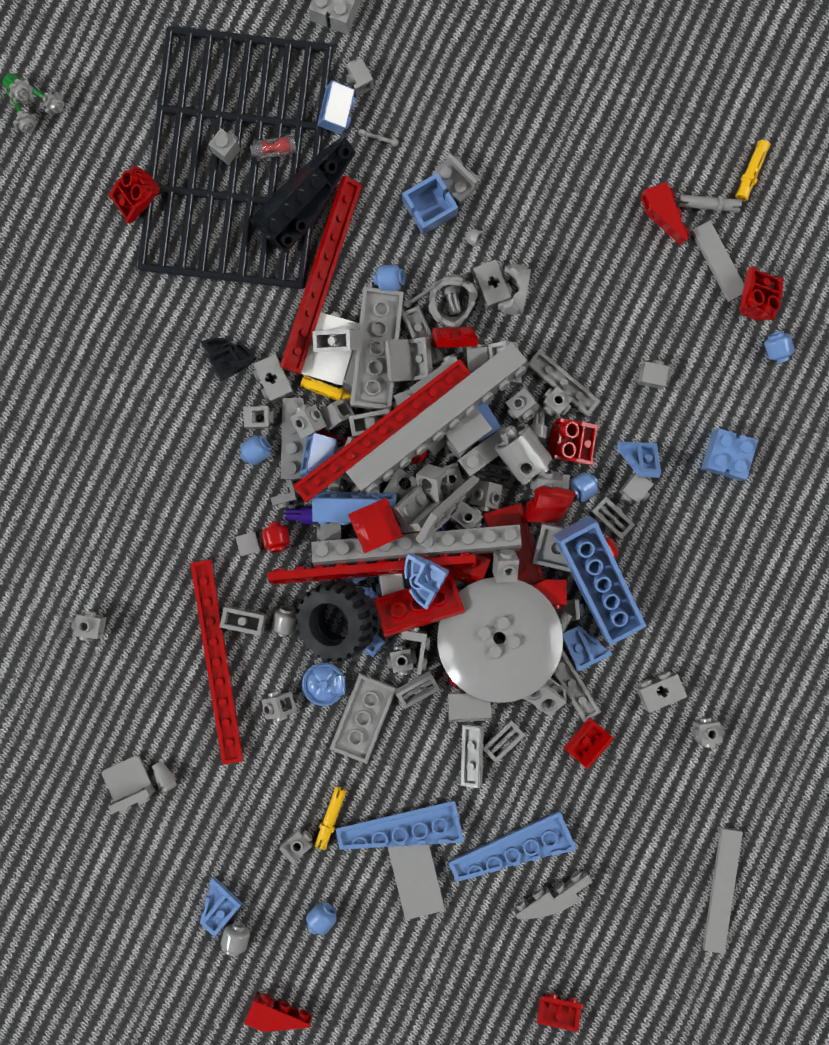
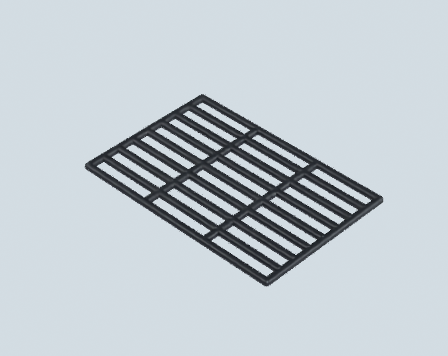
M168 26L166 28L149 174L155 182L157 179L164 113L176 115L168 185L157 184L160 188L159 193L166 194L158 265L146 263L154 204L153 199L144 210L138 270L294 289L305 288L312 226L303 235L298 281L287 280L289 251L286 254L283 252L280 254L278 278L266 277L270 241L265 236H262L258 276L246 275L252 227L250 219L253 217L254 204L265 205L276 193L281 153L278 150L272 152L267 197L255 195L264 125L275 126L273 144H277L279 140H282L284 127L295 128L290 178L299 171L303 129L315 131L312 159L321 153L324 128L317 126L326 86L329 84L333 54V46L331 44ZM174 35L186 36L177 106L166 105L173 38ZM194 37L205 38L197 109L185 107ZM214 39L225 41L217 111L205 110ZM233 42L245 43L237 113L225 112ZM253 44L265 45L257 115L245 114ZM273 46L285 47L277 118L265 116ZM293 48L305 50L296 120L285 119ZM313 51H320L325 53L317 121L310 122L305 121L312 53ZM184 116L196 117L188 187H177L176 180ZM204 118L216 119L214 136L220 128L223 129L224 120L235 121L234 135L238 138L237 142L240 148L244 123L256 124L247 194L235 193L240 152L230 165L227 192L216 191L219 158L213 153L211 155L208 189H196ZM175 195L186 196L178 267L166 266ZM194 198H206L198 269L186 268ZM214 199L226 200L218 272L206 270ZM234 201L246 203L238 274L226 273Z

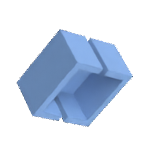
M438 173L402 193V201L410 215H414V222L422 235H425L458 214V206L449 192L446 193L447 188Z
M720 428L713 430L701 470L722 474L724 477L738 481L747 480L758 440L743 435L736 436V433Z

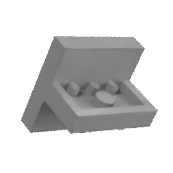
M416 486L391 509L397 518V523L402 533L421 531L430 513L442 501L430 503L422 487Z
M547 523L541 524L540 532L536 534L535 538L536 547L532 563L571 572L553 537V534L565 529V527Z

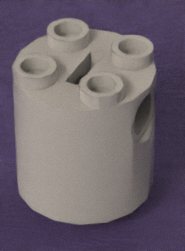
M523 424L516 428L511 425L500 433L501 439L495 445V451L522 485L530 482L535 475H543L549 470L548 464L551 462L552 457L528 424Z

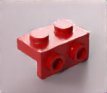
M472 327L433 328L431 346L433 348L477 347L478 338Z
M589 717L563 748L586 769H589L614 738Z
M546 993V996L539 998L536 1024L578 1032L580 1013L584 1005L578 1004V999L566 997V1001L558 999L556 994Z

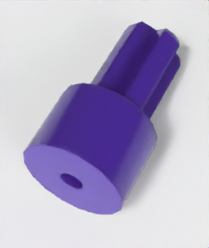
M303 506L302 509H285L284 511L286 521H302L303 524L311 525L318 524V522H312V506Z

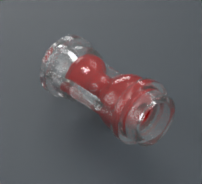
M289 134L273 139L258 141L255 139L253 144L250 145L251 155L256 157L257 161L288 154L292 156V153H297L294 136H289Z

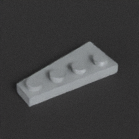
M282 398L281 479L301 480L304 478V476H300L307 437L300 438L290 419L292 415L297 413L295 409L305 405L303 398Z

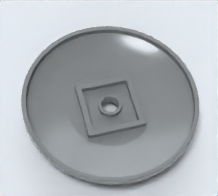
M495 577L476 581L459 592V596L465 613L440 620L438 627V652L449 677L466 693L488 702H513L526 698L538 691L555 672L563 648L561 623L550 601L539 590L520 580H517V582L497 583ZM500 632L505 635L506 640L504 643L496 644L493 637L496 633Z

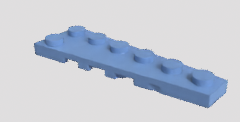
M455 801L336 829L339 850L464 842Z
M558 810L448 860V864L458 882L484 875L488 872L499 871L505 867L521 865L520 863L531 860H540L542 857L570 852L577 848Z

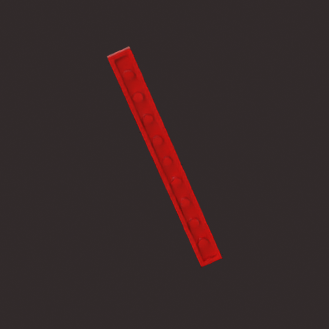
M342 176L280 364L281 368L295 374H301L313 338L312 331H315L362 187L360 183L348 176Z
M459 359L298 481L293 487L307 503L471 374L470 371Z
M462 552L458 556L440 554L438 558L420 556L447 570L476 567L475 554L471 555L470 552ZM406 558L396 559L397 561L392 562L381 559L377 560L376 563L369 564L367 561H359L355 565L337 563L335 567L316 565L312 569L295 567L294 570L289 571L278 568L274 569L273 572H267L271 585L404 574Z
M212 560L193 562L190 565L222 765L242 762L244 758L223 628H220L221 614Z

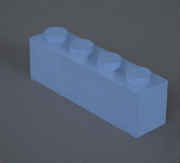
M321 491L312 498V522H318L319 524L338 522L341 525H348L351 523L348 514L386 497L392 508L397 503V493H367L364 496L362 492Z

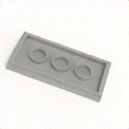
M442 364L410 387L412 394L446 370L445 366ZM477 409L473 415L465 416L460 420L461 423L455 429L450 428L446 431L444 436L457 453L461 454L493 429Z
M473 475L430 513L415 540L423 544L442 527L462 503L467 502L479 479Z
M359 673L329 749L367 764L394 697V690L397 687Z
M430 845L388 847L405 920L445 911Z

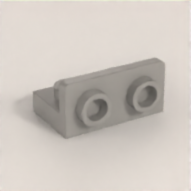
M451 153L446 156V160L432 173V175L439 174L447 188V192L459 204L477 188L478 181L475 173L471 170L468 171L463 166L461 159L453 156Z

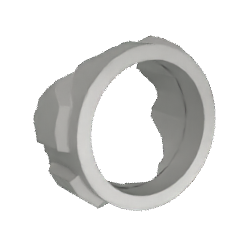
M514 263L511 266L505 265L504 272L514 279L518 292L514 294L512 299L499 303L498 309L503 311L504 314L515 316L523 314L531 269L526 268L525 265Z
M456 274L448 275L440 279L432 287L429 295L430 304L428 309L437 322H443L446 327H458L472 311L478 293L470 281H465ZM458 285L467 289L469 302L461 314L448 317L438 312L435 297L436 292L443 286Z

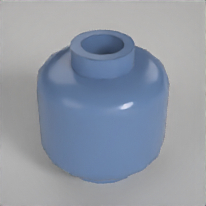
M395 264L380 266L377 274H374V284L380 290L399 291L405 283L403 269H400Z
M784 331L768 335V339L764 343L768 358L777 360V363L789 360V356L795 351L791 335L784 333Z
M254 435L241 444L240 457L245 463L256 466L270 456L271 446L263 436Z
M582 472L569 481V490L575 491L576 495L573 500L585 502L598 492V480L594 475Z
M325 902L318 903L313 907L306 917L309 931L315 935H325L337 921L336 910L332 905Z

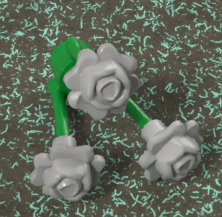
M9 73L3 78V85L8 89L7 95L11 98L17 110V120L13 121L17 131L21 130L24 133L32 132L38 123L35 114L25 113L18 104H27L28 100L33 98L32 92L43 99L46 113L54 116L55 113L63 111L65 106L63 95H59L58 92H55L53 95H44L29 85L28 80L19 79L13 73Z

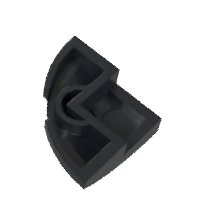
M211 338L201 341L207 358L220 381L236 374L256 360L254 353L239 342H237V345L227 343L226 338Z

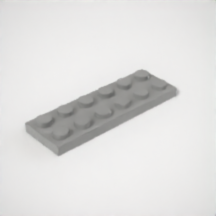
M363 287L359 320L362 350H356L350 407L373 410L390 409L391 411L394 382H390L388 378L385 342L387 340H399L404 292Z

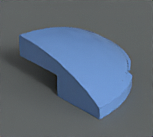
M409 553L404 567L405 579L409 578L412 587L409 591L413 598L427 610L444 583L449 570L428 559Z

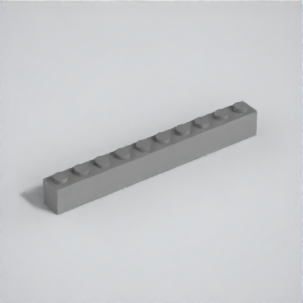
M511 342L356 463L346 473L364 496L367 493H373L378 489V485L381 482L390 480L395 475L394 472L400 467L405 468L408 466L414 456L423 454L428 449V445L441 440L445 435L444 433L450 428L455 429L461 423L460 420L465 416L473 415L477 411V407L482 403L486 404L491 401L497 391L506 389L510 385L511 380L524 375L528 368V360Z
M520 525L437 531L423 544L415 540L419 533L403 534V537L367 553L363 552L358 538L311 542L312 562L314 566L326 565L327 567H332L337 563L355 565L359 561L376 563L377 560L381 559L392 562L397 561L396 559L407 558L409 553L418 556H429V558H438L440 554L458 556L462 552H470L471 555L494 553V551L502 549L520 551L522 546Z

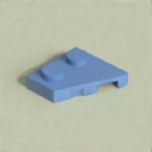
M618 441L617 450L639 477L660 478L661 467L657 443Z
M580 625L563 632L565 633L563 643L576 671H580L612 655L610 650L604 648L598 643V640L590 636Z
M214 877L210 880V889L205 900V909L202 913L200 924L213 937H216L243 903Z

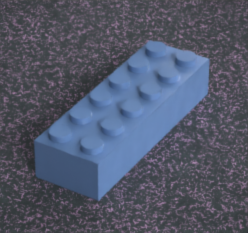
M589 515L553 534L571 574L607 643L611 646L645 628L646 624L597 521Z

